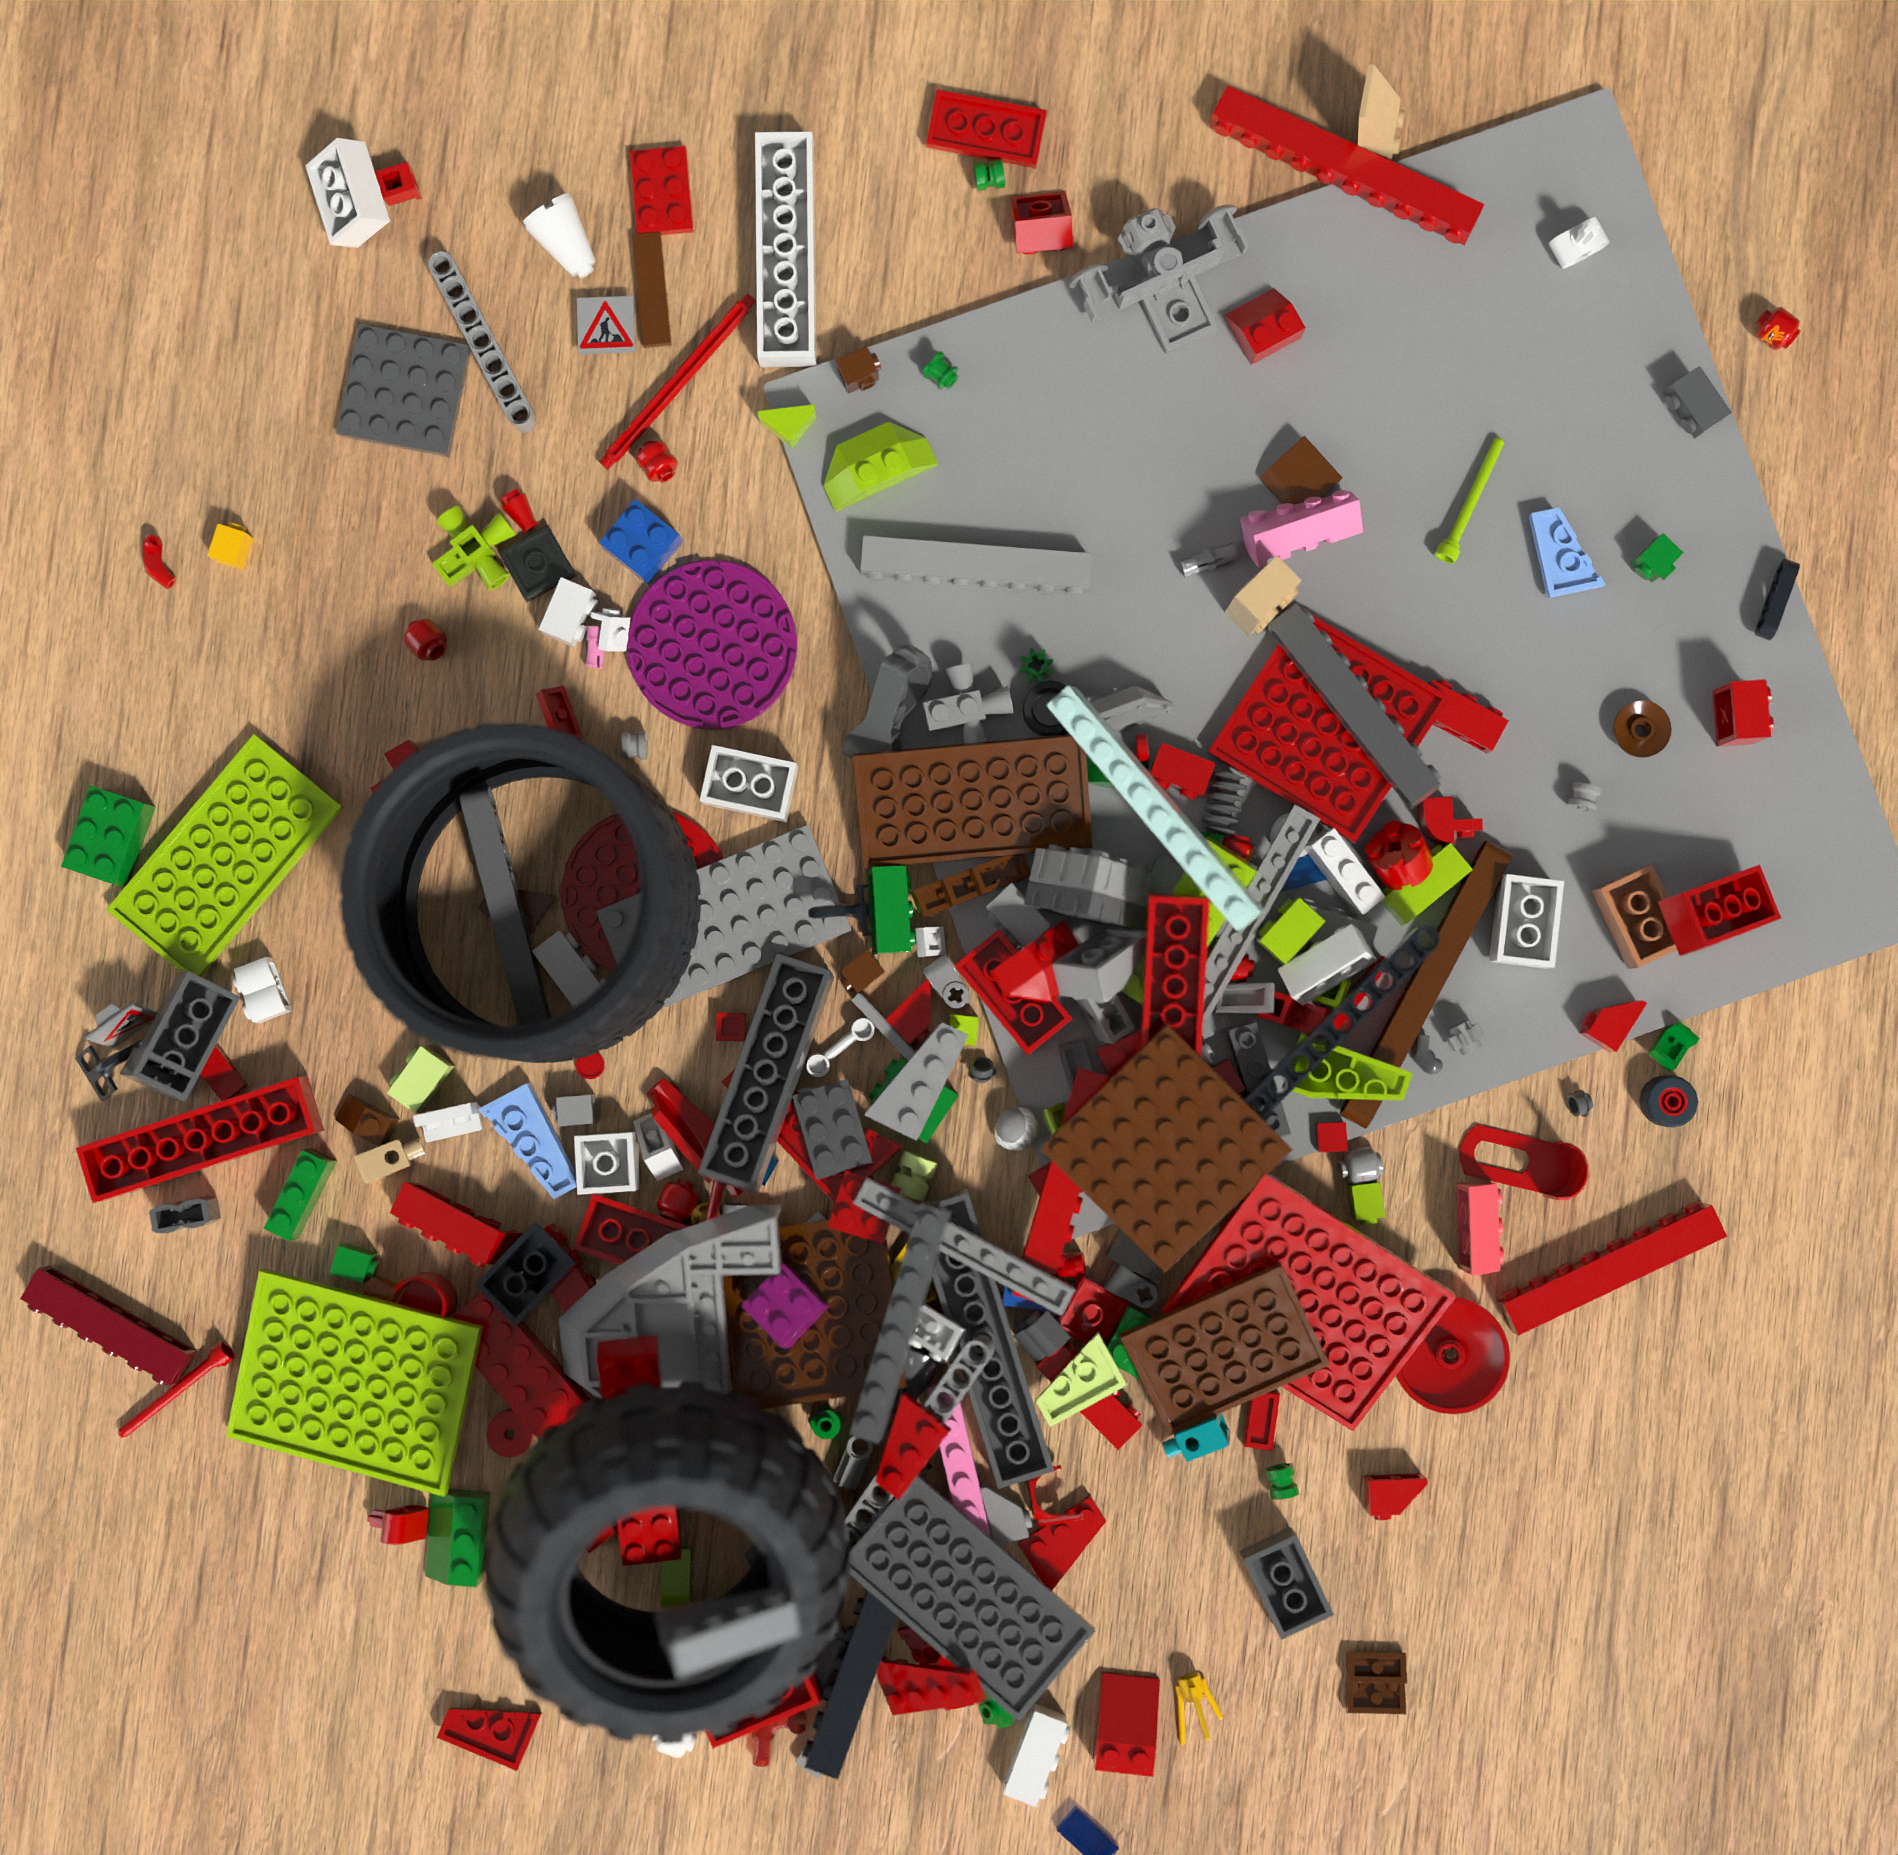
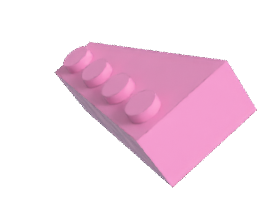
M1347 490L1336 491L1332 493V496L1325 498L1310 497L1305 499L1304 503L1295 505L1291 503L1281 504L1276 509L1266 512L1264 510H1255L1250 512L1248 516L1240 518L1245 550L1258 568L1268 565L1267 559L1278 556L1281 560L1291 557L1290 552L1299 549L1307 552L1316 549L1320 541L1324 540L1326 543H1333L1363 532L1359 499L1352 491L1349 492Z

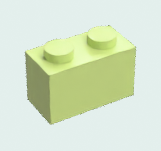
M420 1046L419 1049L414 1048L406 1058L408 1064L402 1073L398 1071L389 1082L391 1088L387 1094L413 1113H421L455 1066L428 1046Z

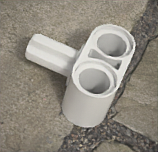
M1593 217L1558 235L1549 242V246L1561 268L1564 269L1607 246L1610 241L1597 217Z

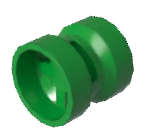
M1002 159L993 160L988 164L982 161L973 163L977 191H985L988 187L992 186L996 189L1005 188Z
M1292 1463L1276 1464L1265 1469L1266 1478L1272 1484L1269 1489L1271 1499H1288L1299 1494L1298 1485L1293 1481L1295 1471Z

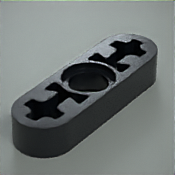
M1784 558L1779 564L1756 625L1755 636L1769 641L1775 636L1799 572V563Z

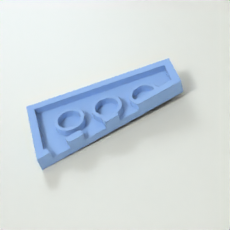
M530 1082L478 1109L495 1126L494 1129L501 1137L503 1136L514 1148L513 1151L519 1159L522 1158L531 1168V1173L553 1199L577 1187L576 1172Z

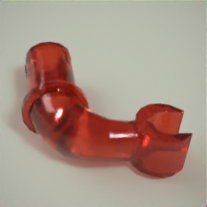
M800 1711L752 1732L751 1738L754 1739V1766L765 1767L770 1764L771 1741L774 1739V1733L777 1730L789 1728L794 1734H802L806 1731L805 1724L795 1723L797 1719L807 1720L806 1712Z

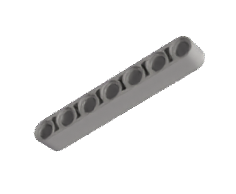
M443 251L435 252L429 259V269L507 419L517 431L522 433L530 432L536 426V415L460 269L450 254ZM442 265H450V268L446 272H438L439 268ZM463 289L459 297H451L454 290ZM470 313L476 314L472 322H464L466 315ZM481 338H489L486 346L477 347V343ZM496 362L502 363L500 370L490 372L492 364ZM506 388H515V391L511 396H502L503 391ZM528 412V416L524 421H515L518 413Z

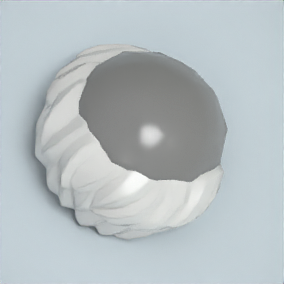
M1025 1107L1010 1108L1003 1111L997 1118L994 1129L996 1141L1008 1150H1025L1026 1147L1031 1146L1035 1142V1138L1038 1137L1039 1124L1033 1112Z

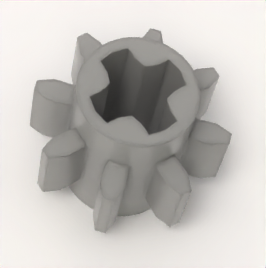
M1465 1020L1448 1029L1452 1036L1448 1037L1446 1041L1452 1051L1460 1050L1461 1054L1465 1055L1482 1046L1479 1038L1485 1035L1479 1024L1471 1025L1469 1020Z

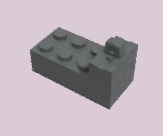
M180 971L139 1048H133L120 1075L171 1099L186 1101L241 997L190 971Z

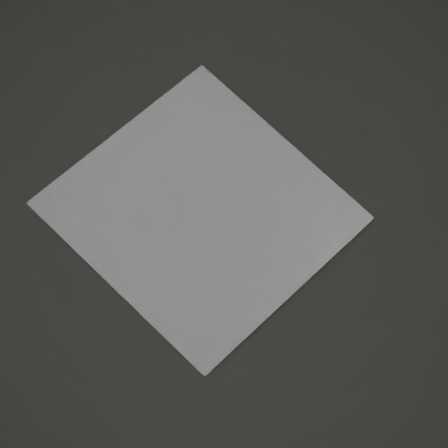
M1608 88L1395 162L1485 204L1465 246L1460 243H1451L1444 236L1434 231H1425L1418 224L1408 219H1399L1393 212L1382 207H1373L1367 200L1356 195L1350 196L1344 193L1341 188L1332 184L1234 218L1237 227H1241L1249 244L1247 251L1242 255L1195 275V279L1217 323L1218 329L1169 353H1165L1141 301L1091 322L1084 307L1086 297L1081 287H1069L1072 275L867 347L870 354L875 353L882 368L878 370L879 380L875 381L876 384L868 390L861 391L858 389L848 394L837 370L836 359L767 382L764 385V392L770 409L815 404L817 418L793 448L784 442L783 445L871 692L873 693L882 661L893 653L896 647L903 644L916 647L930 657L932 664L930 686L926 694L903 719L900 726L902 736L899 739L902 743V749L964 744L963 727L957 728V726L929 732L923 702L955 696L956 694L945 669L973 663L974 691L980 690L981 697L1005 686H1008L1014 714H985L986 720L981 723L989 741L1043 737L1028 727L1022 710L1025 696L1033 686L1038 684V680L1032 678L1027 683L1028 675L1026 672L1019 673V669L1025 666V663L1020 661V657L1025 656L1028 658L1030 656V648H1033L1035 653H1041L1045 649L1046 660L1053 659L1054 661L1051 665L1047 666V669L1052 671V675L1047 676L1044 674L1042 682L1052 680L1061 682L1066 686L1077 687L1085 698L1100 694L1101 698L1111 695V690L1115 687L1127 684L1128 688L1136 685L1173 702L1174 709L1172 712L1115 733L1136 758L1135 735L1147 733L1150 761L1144 763L1149 764L1148 772H1150L1161 743L1216 763L1205 793L1201 798L1196 797L1195 800L1184 798L1179 795L1180 790L1172 787L1164 790L1198 831L1209 834H1221L1224 836L1223 838H1229L1230 834L1218 833L1203 828V826L1208 825L1201 821L1202 816L1211 815L1204 810V807L1208 804H1214L1207 799V795L1217 793L1210 788L1212 782H1219L1213 777L1214 771H1223L1245 777L1240 782L1247 786V790H1238L1237 792L1244 797V801L1235 802V805L1242 810L1241 812L1232 813V816L1239 821L1238 823L1229 824V827L1236 831L1235 835L1252 839L1251 844L1257 848L1254 865L1258 869L1271 846L1269 834L1272 824L1280 816L1289 813L1293 805L1208 753V750L1278 646L1276 640L1268 632V626L1260 634L1254 631L1248 637L1224 613L1234 597L1266 567L1258 568L1246 552L1240 518L1248 516L1250 512L1255 510H1264L1266 512L1274 510L1278 505H1281L1280 501L1262 483L1259 477L1304 435L1343 477L1322 498L1332 496V493L1339 490L1352 491L1360 502L1363 532L1333 543H1326L1324 540L1320 541L1316 549L1307 552L1299 549L1291 551V557L1282 561L1302 580L1297 586L1300 592L1279 615L1276 614L1274 616V619L1297 603L1301 609L1307 608L1315 617L1422 681L1428 683L1431 680H1444L1453 686V691L1461 695L1462 693H1467L1478 699L1477 704L1485 708L1488 706L1494 707L1503 713V718L1509 720L1495 748L1487 754L1433 725L1418 747L1422 752L1420 758L1427 766L1431 764L1441 777L1439 779L1441 783L1439 789L1427 798L1452 797L1454 820L1482 818L1483 830L1474 832L1475 837L1457 838V833H1454L1455 843L1452 845L1469 865H1471L1479 848L1487 839L1513 853L1503 875L1510 874L1564 881L1555 968L1544 969L1489 962L1496 887L1418 1033L1430 1036L1428 1051L1436 1059L1442 1061L1443 1068L1441 1072L1431 1075L1427 1074L1414 1062L1413 1043L1400 1067L1413 1073L1404 1101L1383 1100L1372 1122L1366 1129L1339 1115L1346 1099L1309 1098L1291 1091L1281 1101L1291 1134L1281 1138L1293 1151L1278 1165L1317 1152L1316 1123L1346 1122L1347 1140L1599 1051L1603 1048L1579 1034L1583 1028L1581 1026L1583 1018L1589 1011L1593 1012L1594 1009L1636 1000L1645 1001L1647 1005L1624 1041L1677 1021L1694 1017L1898 943V850L1796 580L1775 636L1770 641L1755 636V628L1775 572L1784 558H1788L1614 96ZM1597 217L1610 243L1598 252L1562 269L1549 246V242L1586 220ZM1208 228L1171 240L1170 244L1171 247L1176 248L1184 256H1187L1207 247L1214 238ZM1129 255L1106 263L1108 270L1103 276L1109 287L1115 284L1119 287L1136 278L1142 263ZM1275 288L1293 304L1306 329L1299 340L1251 365L1224 315ZM1177 308L1172 311L1173 318L1176 321L1183 322L1187 320L1188 315L1184 309ZM940 351L944 353L943 357L952 367L956 366L958 368L956 374L959 378L949 389L944 387L939 390L937 388L938 384L932 378L926 379L923 377L924 373L922 371L924 367ZM1700 366L1732 413L1694 439L1691 434H1688L1683 429L1681 419L1676 411L1671 410L1667 406L1665 395L1662 392L1671 384ZM888 421L927 438L938 462L937 466L835 512L823 485L838 444ZM1496 437H1501L1504 440L1503 448L1459 540L1460 554L1455 564L1443 562L1436 558L1434 553L1439 543H1443L1444 539H1448L1493 440ZM1560 508L1576 534V540L1584 553L1588 554L1593 562L1591 565L1597 575L1602 577L1606 585L1600 588L1547 598L1529 515L1535 512ZM1664 533L1684 553L1673 563L1676 569L1663 580L1659 577L1651 583L1649 580L1642 579L1635 572V567L1631 562L1656 537ZM863 536L1092 553L1090 588L1088 593H1083V596H1068L1066 591L1054 590V594H1041L1037 592V589L1026 588L1025 592H1013L1009 590V587L997 586L996 590H986L980 588L979 584H969L967 588L952 586V582H940V585L933 586L924 584L923 580L912 579V583L895 582V578L884 577L883 581L867 580L866 576H862L860 570ZM1230 542L1235 544L1239 555L1238 560L1215 566V570L1210 572L1207 569L1185 578L1182 575L1179 566L1180 559L1200 554L1206 548L1212 550L1230 544ZM1275 557L1270 558V559H1267L1268 564H1269ZM1033 660L1029 668H1034L1036 672H1040L1043 664H1038L1036 660ZM1767 679V687H1770L1772 694L1769 704V713L1774 720L1772 737L1751 745L1717 747L1712 690L1732 681ZM1043 693L1034 702V716L1044 725H1056L1060 722L1047 707V704L1058 695L1057 693ZM1640 700L1651 701L1662 707L1669 716L1672 727L1671 737L1666 747L1658 754L1646 758L1634 757L1624 752L1617 744L1613 733L1614 721L1619 711L1624 706ZM1641 726L1635 727L1636 734L1640 736L1643 734ZM1067 730V731H1065L1064 733H1062L1061 735L1068 734L1069 731ZM1574 782L1591 784L1602 789L1601 795L1596 799L1598 806L1596 812L1581 811L1568 806L1569 799L1573 797L1572 785ZM1088 784L1093 848L1082 849L1087 851V855L1091 854L1092 851L1104 852L1109 854V860L1111 857L1128 860L1127 866H1129V863L1146 866L1145 872L1148 873L1151 872L1156 858L1161 860L1163 855L1175 858L1117 789ZM1391 788L1355 844L1341 836L1381 891L1385 886L1380 882L1367 857L1365 847L1373 836L1384 828L1386 823L1395 820L1399 823L1414 825L1421 831L1430 850L1437 845V843L1431 841L1423 833L1420 827L1418 805L1410 810L1393 788ZM1320 822L1316 826L1317 834L1323 829H1328L1327 826ZM1035 853L1024 854L1030 872ZM1308 853L1299 857L1280 891L1289 893L1288 899L1290 898L1291 900L1299 897L1317 902V908L1327 910V906L1342 909L1344 910V916L1354 919L1355 914L1350 911ZM1002 856L932 863L940 881L943 878ZM1653 864L1668 897H1672L1760 865L1782 919L1683 956H1679L1678 951L1675 950L1639 968L1628 969L1591 890L1640 867ZM1030 877L1013 884L1024 897L1026 896L1028 883L1031 882L1029 881ZM1463 878L1406 925L1400 926L1381 902L1362 915L1371 918V924L1378 926L1371 949L1375 958L1379 956L1386 957L1416 927L1427 925L1437 929ZM1008 886L949 908L965 955L970 953L998 929L1005 936L1008 934L1001 925L996 928L985 916L989 913L986 906ZM1035 908L1051 925L1041 935L1065 919L1082 943L1103 928L1112 927L1083 919L1060 916ZM1227 919L1208 945L1207 958L1227 925ZM1257 931L1245 954L1249 955V960H1254L1253 976L1247 977L1246 982L1229 981V983L1271 982L1275 984V992L1291 996L1278 971L1285 964H1281L1257 942L1261 936ZM1421 931L1418 934L1417 940L1419 945L1425 948L1428 946L1431 936L1426 931ZM1306 942L1293 957L1302 955L1313 944ZM1020 946L1016 950L1019 952L1023 948ZM1402 951L1397 955L1396 961L1398 966L1406 968L1410 964V957L1406 952ZM1369 966L1346 979L1351 981L1347 994ZM1413 972L1338 1046L1368 1057ZM1383 973L1377 980L1376 985L1380 989L1386 988L1389 984V977ZM1119 991L1116 994L1135 1029L1128 1033L1130 1034L1141 1029L1142 1004ZM1059 995L1056 999L1073 1019L1027 1056L983 1003L1019 1107L1031 1110L1038 1121L1039 1132L1038 1137L1033 1142V1146L1042 1167L1048 1164L1051 1159L1040 1150V1146L1052 1136L1044 1125V1110L1061 1102L1066 1107L1070 1095L1057 1046L1086 1039L1095 1073L1107 1076L1095 1051L1096 1048L1107 1043L1097 1040L1076 1000L1072 997ZM1367 996L1359 1003L1358 1009L1362 1010L1367 1007L1369 1002ZM1313 1001L1308 1002L1310 1004L1332 1010V1008L1326 1007ZM1258 1013L1228 1014L1232 1025L1202 1040L1209 1045L1215 1054L1211 1056L1213 1066L1228 1059L1238 1075L1225 1030L1257 1022L1271 1069L1296 1046L1300 1033L1306 1035L1307 1033L1258 1017ZM1347 1020L1339 1030H1343L1344 1028H1346L1348 1023ZM1469 1020L1471 1025L1479 1024L1485 1036L1479 1038L1481 1047L1462 1055L1460 1050L1452 1051L1446 1039L1452 1036L1448 1030L1449 1028L1462 1021ZM1322 1035V1038L1317 1037V1036L1314 1037V1038H1317V1039H1320V1040H1323V1041L1327 1042L1325 1036H1323V1035ZM1275 1076L1274 1080L1277 1090L1280 1092L1284 1089L1282 1088L1284 1079L1281 1076ZM1244 1091L1240 1093L1243 1098L1245 1096ZM1084 1192L1079 1193V1196L1083 1197L1079 1214L1073 1213L1070 1224L1075 1226L1072 1239L1115 1224Z

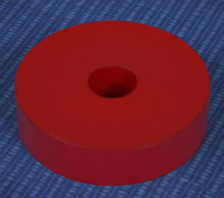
M512 1409L498 1413L490 1421L486 1433L490 1448L496 1454L508 1458L524 1453L534 1439V1435ZM511 1428L515 1431L514 1438H509L506 1435L507 1429Z

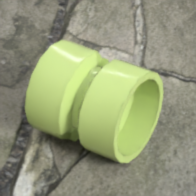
M904 1150L898 1164L901 1171L895 1173L891 1185L900 1187V1194L924 1202L929 1189L927 1180L933 1178L938 1163Z

